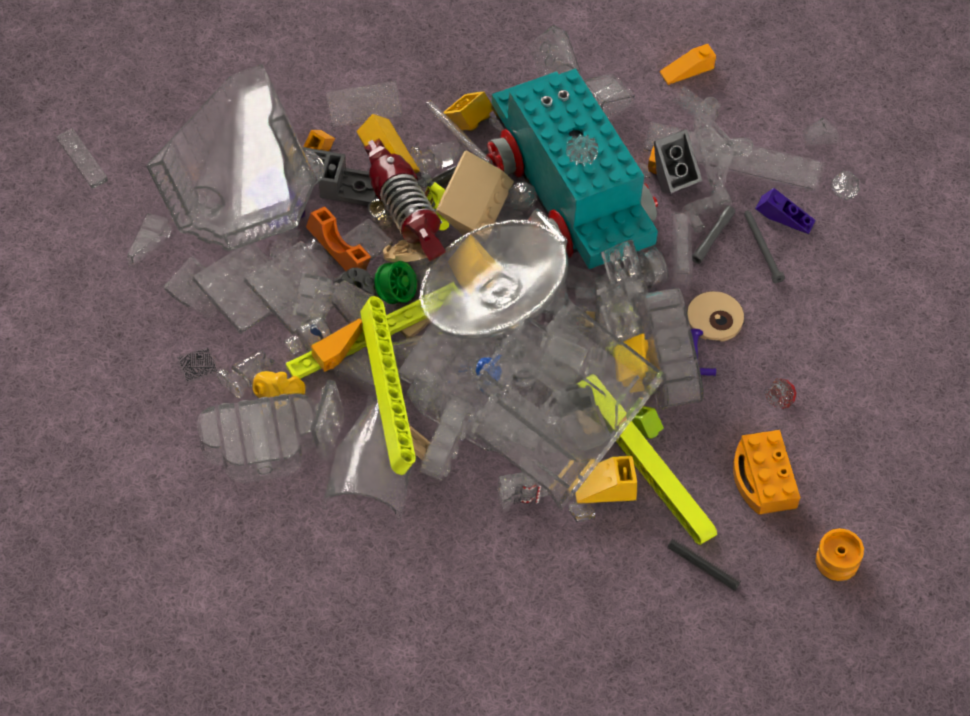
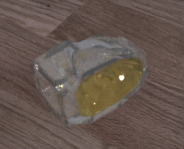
M379 199L371 201L368 211L377 228L385 230L391 227L394 220L383 201Z

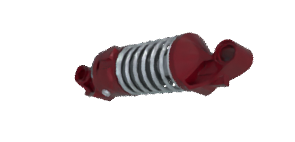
M380 138L375 141H369V144L364 149L369 155L371 163L368 175L375 194L387 207L403 239L411 244L421 243V248L430 262L446 253L441 242L435 236L441 223L428 198L418 185L417 175L411 165L401 155L391 154L385 148Z

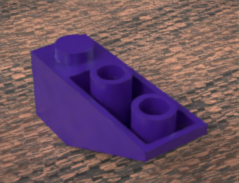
M775 188L762 195L755 208L766 218L807 234L810 233L815 219Z

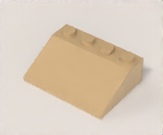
M464 151L436 211L465 238L472 234L478 242L487 241L514 181L501 169L468 151Z

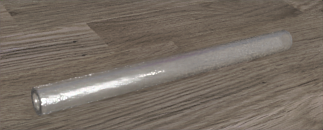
M432 100L426 103V108L472 154L493 164V161Z

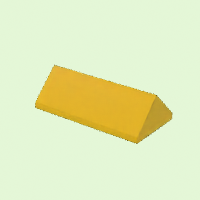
M372 114L357 130V134L364 146H367L369 141H375L380 138L385 148L391 154L401 155L411 165L415 174L420 172L389 119Z

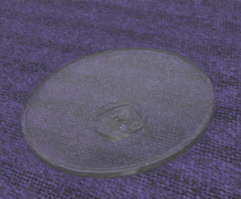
M509 220L477 228L445 248L446 253L436 258L430 265L421 284V306L429 322L440 332L452 337L483 339L510 332L538 316L558 295L568 273L566 249L555 232L542 224L532 221Z

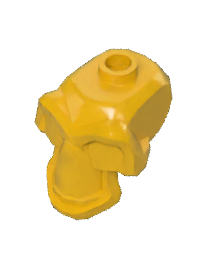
M264 371L256 374L253 379L252 389L254 394L262 401L271 404L274 408H283L287 400H296L305 394L306 386L297 376L287 379V373L285 372L274 373Z

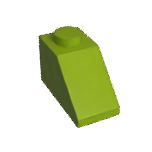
M634 404L624 411L645 438H654L659 434L658 432L664 429L655 408Z

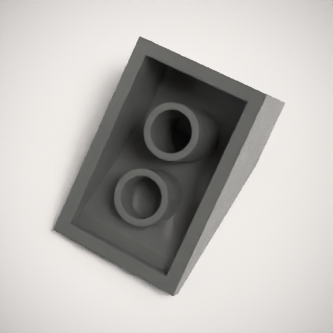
M687 129L654 141L656 172L662 192L673 193L702 181Z

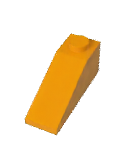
M709 44L693 48L663 68L660 74L667 85L714 69L716 55Z
M360 318L311 346L312 356L324 372L336 368L345 358L363 331L362 320Z

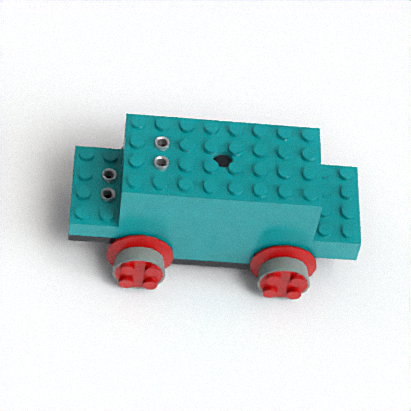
M576 68L558 74L556 71L492 94L491 109L504 130L501 131L499 139H493L487 143L489 152L487 160L507 175L513 173L518 178L524 176L548 216V219L536 222L537 234L534 235L535 241L543 249L546 259H553L560 254L568 259L572 258L574 253L579 252L588 269H592L656 244L658 230L652 221L657 217V199L652 197L646 183L643 184L644 174Z

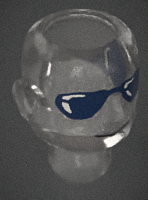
M308 316L296 327L297 335L287 337L284 342L291 354L298 353L303 347L310 352L312 351L311 346L331 335L332 332L322 316Z

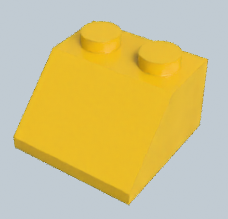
M483 91L464 94L441 115L459 129L472 131L479 126L478 123L489 118L493 110L491 109L490 100Z

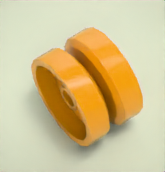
M841 528L830 530L824 534L816 553L815 562L818 570L831 580L843 581L853 577L858 571L864 555L862 540L850 530Z

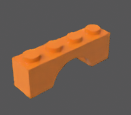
M325 206L311 212L306 228L345 271L351 268L367 270L371 256L360 244L350 246L342 239L337 228L336 218Z

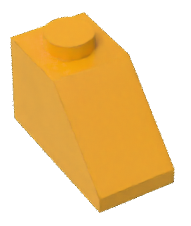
M311 130L303 147L330 151L335 138L322 130ZM303 163V164H301V165L304 166V167H307V166H309L310 164H309V163Z

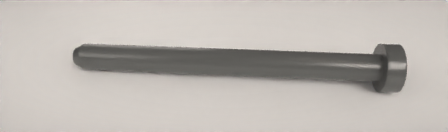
M749 210L745 211L744 216L773 274L771 277L773 283L782 282L785 279L784 273L779 272L752 213Z

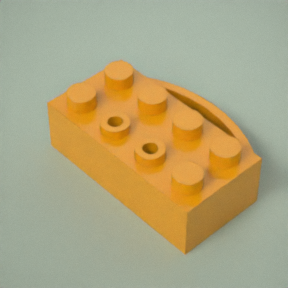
M780 430L742 435L733 461V475L736 486L745 502L757 514L797 509L801 497ZM740 456H742L744 462L745 476L752 493L747 490L740 476L738 463Z

